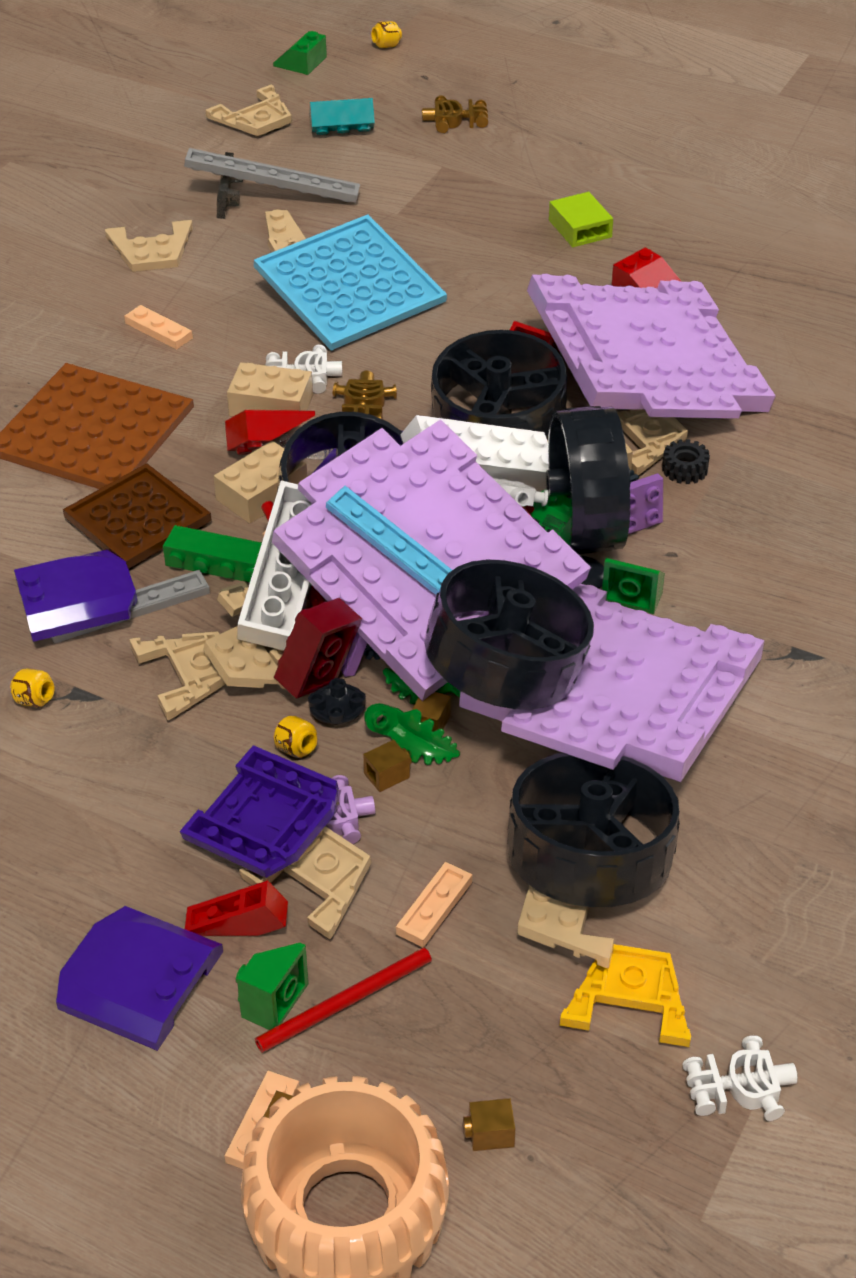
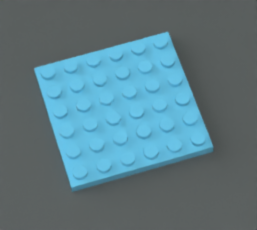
M368 214L254 259V268L330 350H334L447 300V293Z

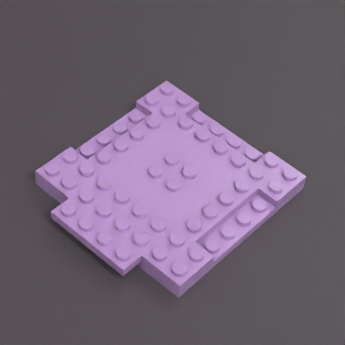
M542 274L531 276L527 292L590 407L612 406L614 409H645L649 417L739 419L742 411L769 412L776 397L758 368L747 365L716 318L719 311L717 305L701 282L660 281L658 288H637L633 286L580 285L577 278L571 275L553 276Z
M441 419L401 446L381 428L298 483V490L312 505L273 530L272 543L327 601L340 598L363 618L357 633L422 701L447 683L430 662L424 644L428 619L436 595L325 508L326 502L342 487L346 486L452 570L471 561L486 559L506 560L542 570L556 577L571 589H574L587 579L591 569L553 529L550 532H546L476 462L477 454ZM468 611L454 614V617L457 621L488 616L489 612Z
M580 583L572 590L584 601L590 610L594 622V633L581 673L571 692L565 698L548 707L523 710L494 706L476 700L460 691L459 707L502 721V732L610 769L615 768L622 756L629 757L649 766L664 777L681 782L761 660L764 640L755 638L750 634L729 630L721 625L710 624L706 632L696 627H688L667 618L647 614L642 610H634L616 602L606 601L607 591Z

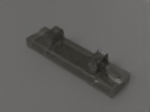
M225 152V156L234 157V153ZM221 175L217 195V218H226L227 207L239 206L240 191L231 189V183H241L243 180Z

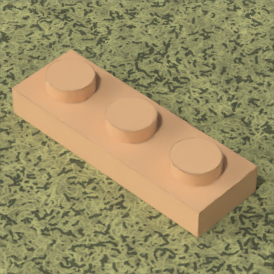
M142 305L124 316L125 324L176 350L193 339L192 330Z
M445 862L397 924L396 935L424 947L471 885L472 874Z
M267 1071L225 1154V1163L243 1169L244 1153L248 1142L252 1141L253 1129L261 1117L264 1116L276 1090L294 1096L295 1088L300 1086L298 1080Z

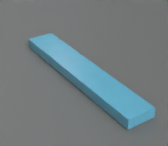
M342 487L326 502L325 508L435 595L439 593L443 580L452 571L451 568L348 487Z

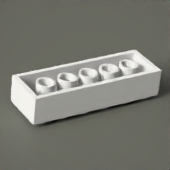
M416 415L400 434L404 444L441 419L477 454L476 462L491 477L500 480L507 479L509 481L523 482L524 485L532 486L538 492L546 489L548 441L544 432Z
M285 481L280 482L237 627L238 640L284 650L286 640L294 627L296 615L306 607L312 584L272 543L273 530L312 505L298 490V484Z

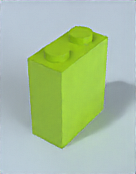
M590 192L549 201V221L572 248L612 238L614 218Z

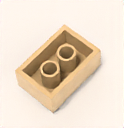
M240 362L227 391L229 416H235L244 410L307 411L313 396L312 371Z
M271 441L215 474L216 500L249 524L264 515L261 509L262 504L266 501L275 502L279 466L284 448ZM301 461L296 465L288 476L290 483L298 484L308 477L307 464Z

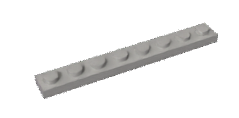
M189 148L184 167L195 171H207L215 175H226L238 180L245 179L258 184L277 186L281 189L287 188L301 193L320 195L324 198H335L343 202L356 203L360 188L358 183Z

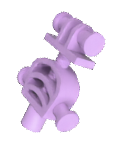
M336 775L331 779L337 781L339 791L336 803L339 802L340 804L335 806L334 816L327 823L326 827L339 836L343 835L342 838L354 844L361 838V834L358 831V816L375 814L373 796L354 799L352 788L348 786V778L343 775Z

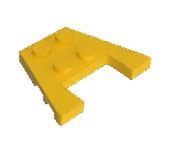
M614 944L609 968L597 965V959L594 960L587 971L585 980L580 988H577L574 992L570 1004L562 1011L560 1026L590 1030L594 1003L617 1005L662 1013L663 1019L659 1042L690 1047L691 1033L687 1027L684 1006L681 1004L678 992L679 986L671 954Z

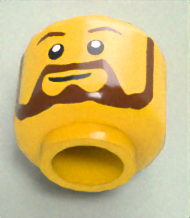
M381 21L372 28V41L379 48H392L397 46L399 40H401L402 31L393 21Z
M26 668L21 669L15 674L11 681L10 689L16 703L37 708L49 702L54 695L55 686L47 672Z
M287 716L275 728L274 744L282 752L295 758H302L315 749L317 745V730L313 724L297 716Z

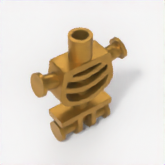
M439 95L435 98V108H422V121H435L436 129L440 133H446L449 128L459 127L463 118H469L470 128H474V123L480 128L488 125L487 103L482 99L477 100L474 105L472 99H468V110H463L462 105L458 101L447 100L445 96Z
M368 370L362 371L359 379H349L346 386L339 385L338 382H335L333 385L332 394L334 397L344 395L342 412H360L383 419L384 397H394V399H397L396 384H393V387H384L383 381L374 380V374Z

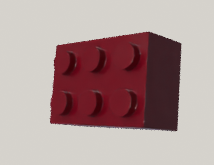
M340 598L301 610L295 617L294 627L286 640V647L283 655L278 660V667L273 678L296 699L329 685L332 679L338 678L363 618Z

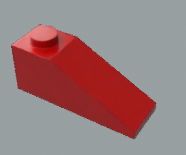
M267 880L187 907L184 929L201 936L263 935L286 927L288 901Z

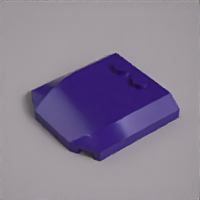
M107 549L14 570L33 642L129 619L131 616L130 609L136 605L138 600L126 561Z
M253 745L236 764L237 776L205 813L199 809L180 830V834L184 840L267 878L298 861L334 816L339 787L334 779Z
M124 906L96 922L61 969L56 998L57 1008L67 1014L158 1051L175 1026L174 1016L201 975L208 976L223 953V945Z

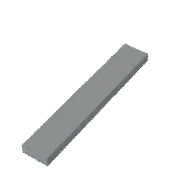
M200 570L137 589L138 600L136 605L130 609L131 616L129 619L210 594L209 585ZM126 620L51 637L55 644Z

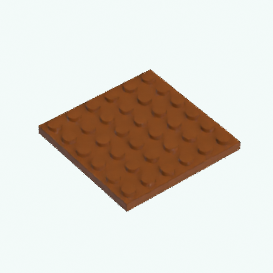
M65 363L0 432V459L100 489L146 464L194 408L193 399Z

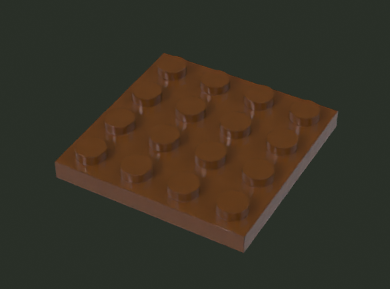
M148 463L63 509L64 517L103 550L107 549L125 560L128 569L162 550L174 525L198 529L212 521L211 512Z

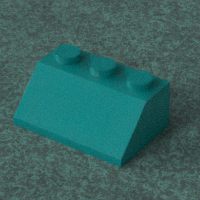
M373 98L310 102L309 118L311 131L316 132L318 135L328 134L329 131H337V133H348L350 130L358 129L359 132L370 131V128H374L375 124Z

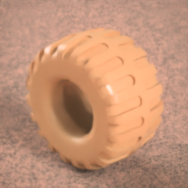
M337 1076L323 1078V1085L311 1088L310 1084L306 1083L295 1088L294 1097L290 1100H287L285 1097L278 1099L270 1107L269 1118L261 1117L254 1127L252 1141L248 1142L244 1153L241 1204L249 1232L262 1260L269 1269L274 1270L277 1268L280 1278H410L412 1265L420 1268L429 1258L432 1245L440 1237L449 1198V1178L443 1146L438 1139L436 1128L429 1116L421 1115L420 1106L408 1095L401 1099L398 1098L395 1087L381 1082L378 1087L369 1085L367 1078L353 1076L352 1082H338ZM338 1172H358L373 1178L385 1190L388 1197V1208L384 1216L368 1223L356 1226L333 1227L309 1221L304 1210V1201L311 1188L324 1177Z

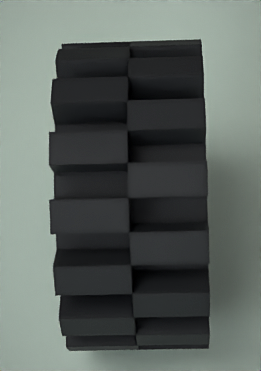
M682 439L677 440V444L673 441L670 442V446L667 445L665 447L662 471H664L666 477L669 476V480L674 481L677 479L679 484L682 481H685L686 484H690V481H693L695 484L698 483L699 479H705V476L708 474L710 455L709 450L705 449L706 446L703 444L699 446L698 441L690 443V439H686V442H682Z

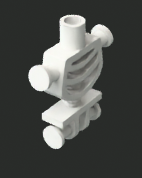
M315 345L312 351L300 353L294 365H288L287 352H283L282 359H280V355L276 352H270L266 356L265 366L312 371L313 392L317 394L323 393L326 390L327 376H342V361H327V349L323 345Z
M492 477L520 506H533L534 502L546 506L548 490L538 492L534 487L524 485L523 482L509 481L507 479L500 480Z
M747 1036L742 1040V1046L746 1050L737 1051L732 1055L728 1076L720 1077L713 1054L707 1055L705 1071L701 1070L703 1061L700 1057L688 1058L682 1065L683 1069L688 1071L689 1074L686 1081L688 1086L692 1087L690 1090L691 1098L697 1102L695 1107L697 1115L706 1116L712 1114L716 1110V1106L719 1114L725 1113L727 1099L724 1090L729 1089L733 1098L743 1108L753 1110L764 1107L766 1111L764 1113L765 1119L773 1121L780 1118L785 1112L783 1106L777 1104L781 1091L780 1086L797 1084V1071L794 1063L773 1066L769 1051L760 1050L763 1045L762 1039L758 1036ZM744 1066L741 1074H735L737 1068ZM750 1066H756L755 1072H750Z

